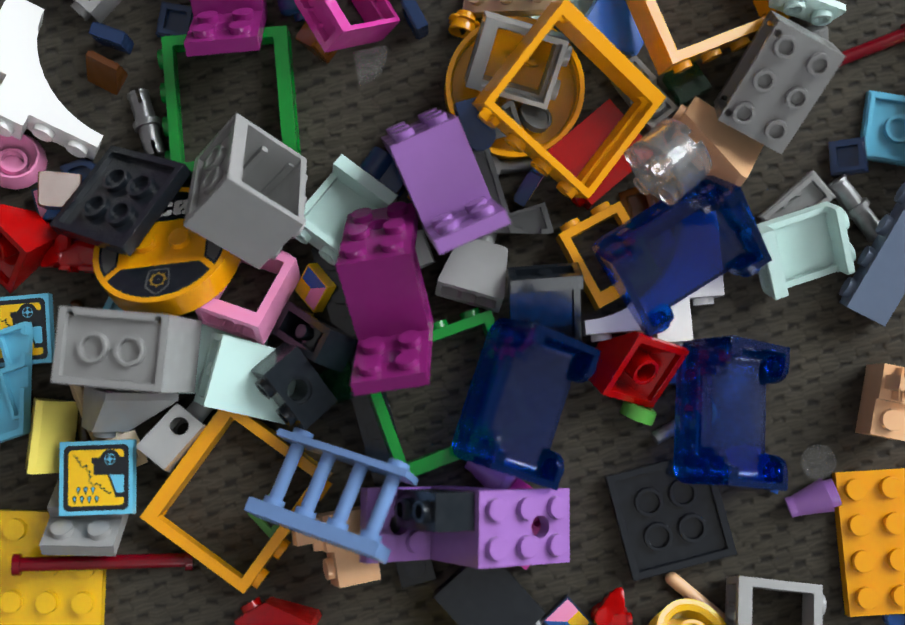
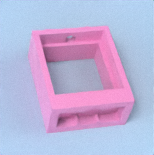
M281 251L274 260L269 259L260 268L278 275L257 312L219 300L226 289L225 287L211 301L195 310L199 321H202L204 325L264 345L301 278L297 259L288 252ZM242 259L240 260V263L242 262V263H245V264L250 265L249 263L243 261Z

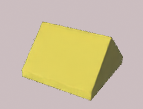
M33 398L31 429L25 464L27 474L59 473V443L75 442L78 420L76 402Z

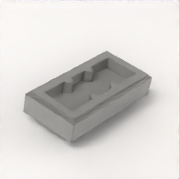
M813 170L808 172L759 214L757 218L761 222H765L826 201L831 202L836 196Z

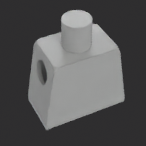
M488 233L453 249L438 277L435 295L482 309H491V311L499 313L505 295L508 249L505 246L495 244L498 233Z
M193 400L185 410L176 403L138 443L136 448L163 470L172 473L206 427L203 421L214 408L202 406ZM183 423H188V430L184 434L178 435V427Z

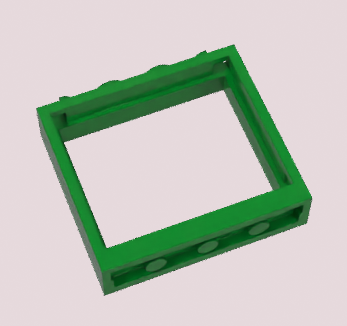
M286 25L265 27L261 45L274 44L282 143L301 155L291 35ZM187 34L162 36V49L157 50V59L160 69L164 70V82L160 83V96L162 102L166 104L167 116L162 118V126L165 137H169L170 149L165 151V159L184 163L191 171L188 179H192L195 161L185 162L177 53L186 52L184 41Z
M479 307L459 314L460 321L449 325L446 319L435 322L432 343L482 325L517 420L406 462L381 392L367 394L390 458L410 465L409 471L415 476L536 430L491 309L480 313Z

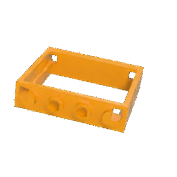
M556 0L548 5L473 101L472 105L480 112L478 117L482 122L493 129L497 127L506 135L504 140L512 149L519 153L525 152L532 159L530 164L535 170L544 176L550 175L557 181L556 188L563 195L570 199L573 197L589 199L666 99V96L569 0ZM554 25L634 102L577 177L568 171L494 103Z
M625 0L658 75L671 70L674 71V74H680L693 67L692 62L701 59L704 64L722 55L721 51L730 47L731 52H735L750 44V39L755 36L770 9L788 19L790 18L783 12L769 8V0H752L760 16L759 19L677 50L656 0ZM770 20L767 22V25H773Z
M218 409L146 507L140 518L244 594L251 586L258 589L270 571L265 568L272 557L279 560L291 543L286 537L291 530L279 526L245 575H243L164 517L234 420L283 456H286L290 444L277 436V432L261 420ZM303 452L297 466L313 477L318 462ZM328 479L324 486L319 501H321L324 498L330 487L333 485L331 482L328 481ZM307 489L299 498V500L294 505L291 511L294 512L296 506H301Z

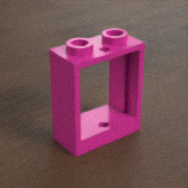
M293 0L325 53L381 41L401 21L389 0H351L365 22L350 25L336 0Z

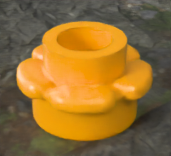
M461 9L457 13L449 15L450 25L448 31L453 36L465 38L470 32L480 26V22L476 21L477 16L473 12ZM460 28L467 31L461 35Z

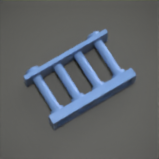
M294 427L292 432L279 428L276 435L290 444L269 496L265 495L263 501L249 496L244 511L264 521L386 564L391 549L380 543L382 536L379 534L400 481L414 486L417 485L419 479L409 471L410 465L394 458H389L386 463L315 440L312 433L298 427ZM307 450L321 455V458L301 506H296L293 512L284 508L285 502H283V499L303 451ZM335 460L353 465L333 517H328L326 523L316 520L317 514L314 511ZM368 470L386 476L367 526L365 529H361L358 535L347 531L349 525L346 523Z

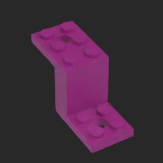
M190 0L194 17L184 41L187 57L260 50L268 15L266 0Z
M394 202L385 208L373 210L371 208H360L347 215L336 269L358 339L350 383L354 396L424 386L430 383L434 320L416 252L419 218L412 203Z

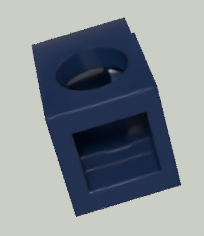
M477 97L455 103L453 105L455 116H458L471 150L481 152L490 148L495 141L496 130L487 126L478 117L480 112L472 105Z
M374 146L359 167L397 194L398 201L406 191L392 156L383 149Z

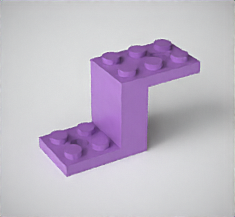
M437 107L417 115L419 121L409 125L403 121L386 129L387 135L381 137L383 144L395 162L426 236L439 255L511 224L506 210L490 196L458 116L444 110L441 111V109L437 110Z
M457 485L398 486L397 489H446L475 492V531L434 533L400 528L394 534L390 529V521L395 515L396 491L379 534L382 536L380 543L391 549L387 562L435 560L476 569L570 562L569 488L494 489ZM361 487L360 531L366 528L382 487ZM538 517L540 520V530L534 535L532 532V522ZM360 555L361 563H380Z

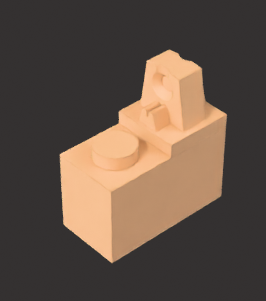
M886 363L867 364L855 433L889 440L905 441V367Z
M360 506L352 508L346 523L349 525L347 531L358 535L360 533ZM335 511L319 513L315 519L326 523L328 517L332 518ZM291 530L293 545L298 547L313 544V551L327 553V558L323 559V571L326 580H330L332 585L343 588L381 580L379 563H361L360 555Z

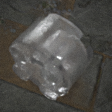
M666 118L624 152V156L636 176L633 179L635 187L642 194L648 195L651 193L669 206H673L683 198L712 169L711 157L706 146L701 140L696 144L688 136L692 130L684 123Z

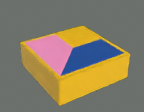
M310 263L305 268L294 290L311 311L317 313L323 312L337 286L318 263Z

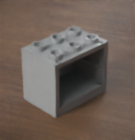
M770 9L714 101L717 119L782 155L846 56L830 41ZM769 20L772 22V26L767 25ZM723 95H726L727 100L721 99V97Z
M236 112L195 158L183 226L260 269L269 259L274 260L280 254L283 245L291 237L296 238L305 227L304 212L307 201L305 190L308 179L306 175L307 159Z
M59 306L51 383L157 393H195L202 321L167 314Z

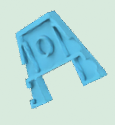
M24 321L0 330V348L5 362V367L0 369V443L30 433L33 351L32 322Z

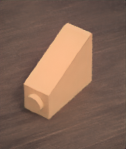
M695 96L688 107L681 104L671 118L670 122L675 124L668 138L723 199L729 201L747 180L764 145L719 121L715 108Z

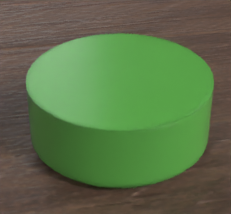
M623 401L619 411L622 415L649 426L653 425L657 415L656 411L652 408Z

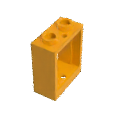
M606 201L590 210L592 216L580 222L578 217L568 221L559 227L562 232L555 238L569 263H579L583 273L584 291L595 311L662 275L621 201L613 205ZM614 216L643 269L600 292L572 238Z

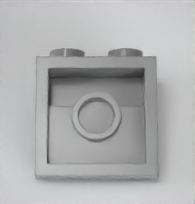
M58 480L47 506L50 518L39 544L42 555L116 556L129 514L59 516Z

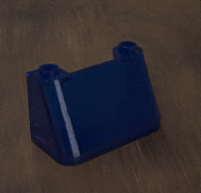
M710 175L697 178L602 236L592 246L599 264L641 330L649 337L669 328L670 323L674 319L671 306L727 271L734 275L749 277L759 272L762 266L772 261L741 187Z
M507 318L495 321L487 334L453 437L452 450L454 455L480 466L557 491L564 473V462L559 453L550 450L571 382L584 383L594 375L601 351L539 323Z
M734 335L695 339L685 342L682 347L687 348L690 352L676 372L673 460L676 478L682 483L693 485L788 491V470L785 461L780 456L765 454L766 384H776L785 379L790 366V348Z

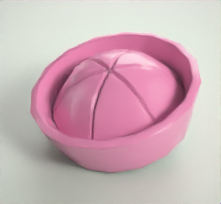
M23 134L21 140L12 136L4 137L0 135V186L18 190L28 188L37 183L38 171H46L47 157L41 144L26 134Z

